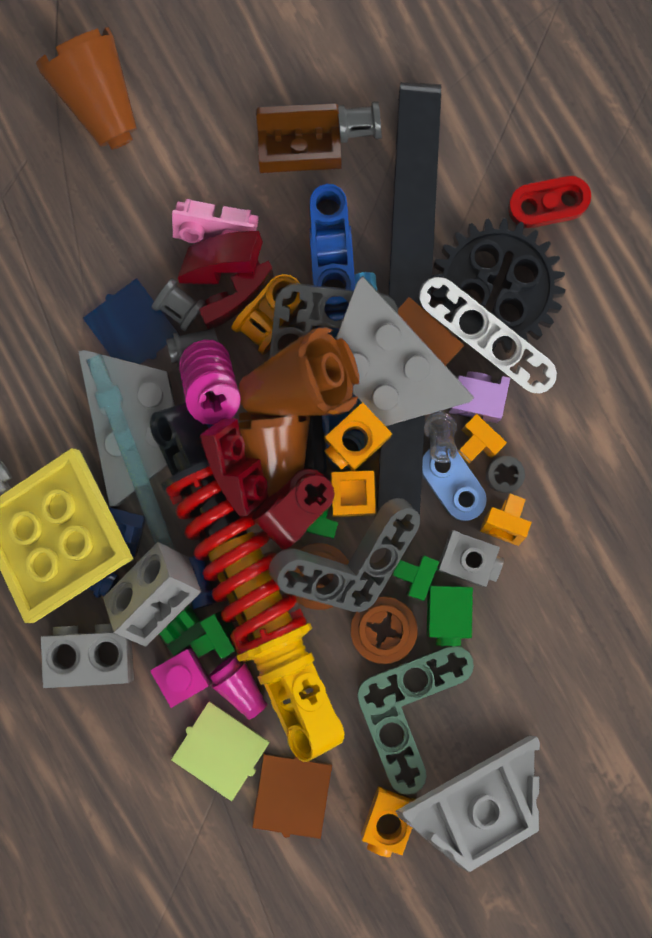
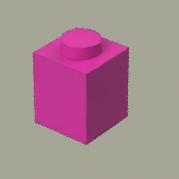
M192 647L150 670L171 708L212 684Z

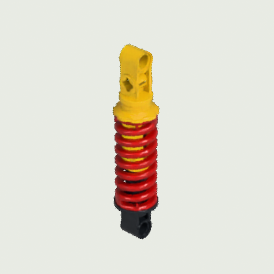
M186 402L154 412L150 419L151 433L159 445L172 474L171 477L161 483L163 491L167 492L173 505L179 503L176 507L177 517L183 520L194 519L185 528L186 538L190 540L204 539L195 547L194 556L198 560L211 561L203 570L204 579L207 581H220V584L212 591L213 599L218 602L229 601L230 605L224 608L221 613L222 620L225 622L237 621L239 624L231 632L230 636L238 654L236 657L238 661L253 660L257 665V670L260 672L257 678L260 685L264 684L272 707L277 713L286 733L291 751L299 760L308 762L340 745L344 740L342 723L335 714L326 694L325 686L314 667L313 662L315 659L312 652H306V647L303 645L302 637L312 629V626L307 622L301 608L289 613L288 610L297 603L296 595L289 593L281 594L280 588L269 574L271 560L277 553L267 552L263 554L260 547L267 544L270 537L264 531L257 533L246 532V529L256 524L252 520L256 511H252L247 516H239L218 485L208 463L200 437L202 433L209 429L208 425L196 420L190 414ZM313 688V692L306 693V689ZM290 698V703H283L284 700Z

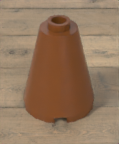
M105 27L102 35L98 29H94L55 47L58 56L51 61L48 60L46 54L39 58L36 65L40 74L100 147L109 145L112 151L133 141L131 133L137 127L114 36L109 27Z
M327 327L311 330L241 379L239 384L240 404L253 416L338 415L347 412L356 404L358 396L352 397L353 385L359 384V372L355 357L343 338L335 340L328 334L333 330Z
M247 411L238 413L239 428L245 442L246 458L261 460L263 474L268 485V498L288 482L296 472L304 469L310 425L309 415L253 416Z

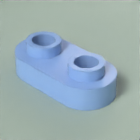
M436 445L430 448L423 456L422 476L448 514L454 519L469 521L477 518L484 511L487 502L486 493L481 484L454 448L448 445ZM436 459H447L450 464L449 471L446 473L438 472L434 466ZM468 492L472 495L473 504L470 507L466 508L459 504L458 497L460 493Z

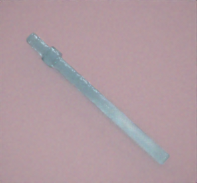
M102 354L86 359L98 391L94 393L99 408H104L154 543L159 542L175 550L121 407L120 401H123L120 389L118 385H113Z

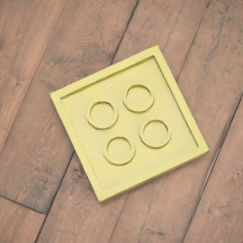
M69 449L0 496V571L25 623H35L134 559L80 450Z

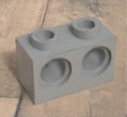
M157 542L103 599L113 632L146 647L201 592L189 557Z
M96 624L95 633L78 634V626L53 627V635L41 637L43 688L124 684L134 681L132 641L115 634L111 624ZM106 641L115 644L118 648L119 657L114 665L103 663L99 657V648ZM63 644L70 645L76 652V661L71 668L62 666L58 661L57 652Z

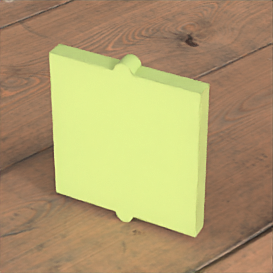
M209 701L194 725L186 728L187 736L171 760L230 801H233L248 776H253L256 773L254 767L270 741Z

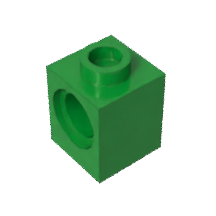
M430 586L427 593L426 636L436 637L437 646H461V638H472L473 587Z

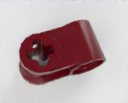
M301 469L275 494L260 505L254 513L252 520L281 549L285 550L296 543L304 535L308 527L330 507L334 500V487L316 469ZM309 483L315 486L319 492L314 498L304 490Z

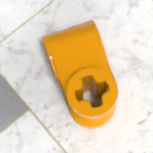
M281 274L271 279L260 294L243 309L231 326L233 331H241L259 346L258 351L262 355L266 354L271 348L276 292L289 284L300 283L291 275ZM297 292L295 301L287 305L291 310L290 320L280 319L281 327L288 326L297 316L299 309L303 308L305 301L300 299V292ZM255 322L258 326H260V327H261L264 331H266V332H265V333L261 332V331H260L256 326H254L252 323Z

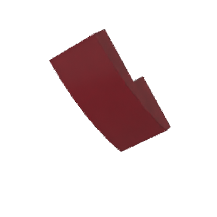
M240 231L221 234L204 239L188 247L177 277L179 283L218 284L222 273H253L263 244L260 232Z
M257 260L253 273H237L232 276L231 280L236 293L229 295L225 291L205 300L206 306L200 308L199 311L208 329L210 327L216 328L238 315L260 294L273 278V270L269 260L262 264Z
M223 418L202 433L200 437L210 468L223 494L239 516H247L268 498L267 480L263 474L261 460L246 458L245 442L241 436L238 419Z

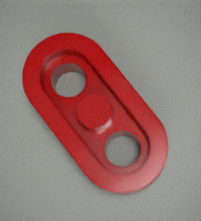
M564 176L525 184L517 188L512 194L508 204V212L512 221L517 225L520 222L524 223V228H535L573 220L583 215L589 207L591 190L588 184L577 176ZM565 194L573 196L575 204L573 206L565 205L562 202L561 196ZM526 202L533 204L535 213H524L521 205Z

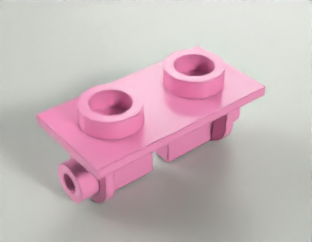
M186 199L185 202L178 201L176 210L172 211L173 238L182 239L188 243H197L221 234L256 231L259 216L252 215L251 210L248 209L243 210L223 206L221 217L217 218L213 217L215 204L193 201L191 199Z

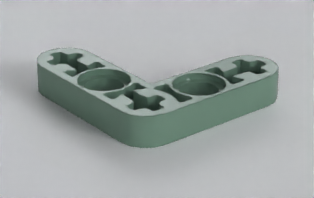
M446 646L372 675L363 680L358 688V701L389 782L399 793L409 795L418 792L425 784L427 776L402 706L463 683L471 676L474 668L473 658L467 650L460 646ZM450 653H454L457 658L464 657L466 664L460 666V675L455 676L453 672L445 671L438 674L443 682L435 685L434 674L426 664L427 661L435 659V667L437 668L448 663L447 655ZM411 668H420L427 675L426 686L417 692L409 691L403 683L404 674ZM396 674L397 686L404 695V698L396 700L395 692L389 693L383 697L384 704L376 707L373 701H365L364 696L370 693L368 686L376 683L379 689L389 687L391 683L387 677ZM391 722L400 725L404 732L402 741L392 747L382 743L379 736L381 728ZM408 746L411 747L412 754H404L407 764L410 768L417 767L419 773L413 776L414 783L411 785H407L404 780L397 781L395 779V776L401 773L398 761L394 758L391 762H388L386 755L401 753Z

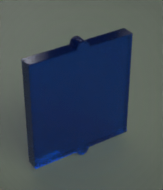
M137 278L116 294L106 295L105 302L83 317V320L111 357L137 364H142L149 358L151 360L156 359V353L167 346L166 339L172 338L173 333L177 332L161 310L154 311L151 308L154 300Z

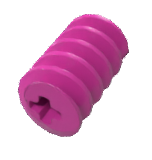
M214 340L194 342L184 350L179 362L188 411L196 420L204 424L215 425L223 418L234 417L239 409L241 398L230 356L223 344Z

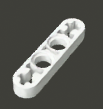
M433 277L422 284L419 290V300L422 307L524 389L532 393H543L554 385L557 371L551 360L454 283L443 277ZM442 285H445L448 288L445 296L454 304L457 303L459 297L466 301L455 310L450 322L444 318V315L448 314L450 310L440 303L434 307L428 304L431 296L427 291L431 286L439 289ZM468 310L478 311L483 318L481 329L474 334L464 333L459 325L461 315ZM501 336L511 337L516 345L513 356L506 360L496 358L492 352L494 341ZM525 349L531 352L530 355L524 358L535 367L540 366L542 363L546 366L543 369L544 375L547 376L544 382L541 383L535 380L532 384H529L527 381L530 378V374L519 365L516 373L510 370V367L520 361Z

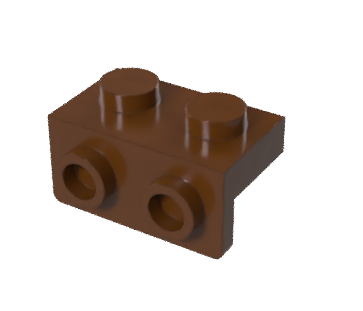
M338 104L258 107L256 109L260 173L342 169Z

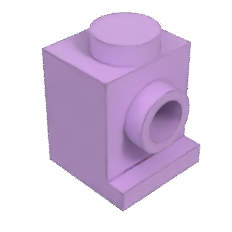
M469 371L466 377L459 375L457 379L473 395L474 399L469 403L450 408L449 413L470 418L478 414L484 421L498 423L503 416L510 378L502 376L497 383H492L490 375Z

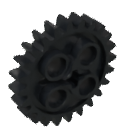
M503 218L498 229H494L490 219H486L483 231L481 232L471 223L467 229L468 238H465L459 232L454 234L453 240L456 248L444 244L442 253L448 260L436 259L434 267L443 274L432 275V278L443 277L454 283L461 290L473 289L477 291L482 300L480 305L485 308L493 289L492 283L500 271L506 253H511L513 257L502 282L503 289L494 303L492 314L527 342L526 334L538 340L543 335L538 324L550 328L554 321L547 312L559 313L562 308L559 303L553 300V298L562 297L566 291L562 287L555 286L556 282L564 278L565 272L552 270V267L558 263L560 257L552 256L547 258L545 253L551 243L548 241L538 246L535 241L539 231H533L528 237L522 235L524 223L522 222L516 226L514 231L508 230L506 218ZM482 251L489 252L495 258L496 265L488 269L480 267L475 261V254ZM518 266L528 267L533 272L534 281L531 283L518 281L514 275V268ZM442 285L441 289L431 294V300L443 301L442 305L450 310L446 314L449 315L450 319L448 321L450 322L455 310L464 303L460 297L456 304L445 296L448 288ZM506 303L516 306L520 314L519 320L514 322L504 320L500 315L499 306ZM476 310L465 311L459 319L461 330L466 334L477 333L483 325L482 315ZM509 336L498 337L492 345V352L496 344L501 343L505 353H509L512 349L513 339Z

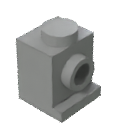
M452 530L447 537L436 571L481 587H487L489 580L497 581L504 558L497 556L500 547ZM476 552L479 554L481 563L477 568H470L466 564L468 553Z

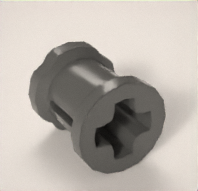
M378 101L372 102L369 107L346 109L344 105H338L341 143L347 142L349 138L374 136L375 140L382 139Z
M171 278L156 297L151 308L154 311L161 310L180 324L181 330L186 332L199 315V309L204 307L206 302L202 299L195 300L177 287L178 282Z

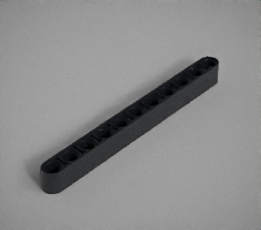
M400 82L388 295L395 301L398 308L408 297L422 307L419 300V290L424 282L432 278L441 84ZM432 286L427 291V293L430 294V296ZM425 415L386 426L392 435L380 447L377 513L389 500L401 498L406 500L420 516Z

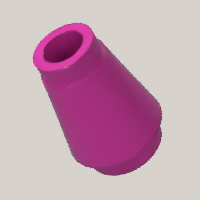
M235 655L223 661L209 674V678L213 682L212 688L241 714H244L247 720L257 716L268 705L263 699V695L246 662L238 661Z

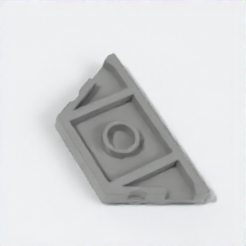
M364 276L359 278L336 339L343 338L356 360L359 384L353 385L354 395L358 396V399L385 426L472 401L474 399L473 395Z
M82 350L78 351L109 507H116L123 503V500L139 487L156 477L157 473L168 466L159 445L152 436L150 419L154 412L175 406L168 372Z
M530 735L408 803L396 810L398 817L462 870L467 872L473 871L539 831V810L536 805V799L539 795V776H534L535 750H540L538 737Z

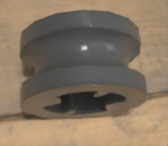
M501 456L492 460L486 469V480L489 486L500 493H511L519 489L525 478V469L522 463L511 456ZM499 464L503 467L511 465L514 467L516 474L511 475V477H514L515 481L511 485L507 482L499 484L496 482L494 475L499 474V472L495 471Z

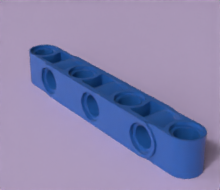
M323 184L317 187L310 197L311 228H309L313 285L324 286L327 281L334 279L341 281L346 289L355 290L352 234L348 221L346 195L340 187L334 184ZM329 199L337 202L340 208L335 214L324 215L317 209L318 204L323 200ZM331 297L325 304V312L331 319L341 320L344 318L349 304L343 297ZM316 326V329H317V328H326V327ZM327 327L333 330L328 334L336 340L339 328ZM358 398L356 404L347 412L338 415H322L323 433H325V436L362 403ZM353 429L344 434L342 442L352 443L357 451L365 448L363 432ZM327 456L330 465L339 472L352 471L348 466H345L342 470L339 469Z

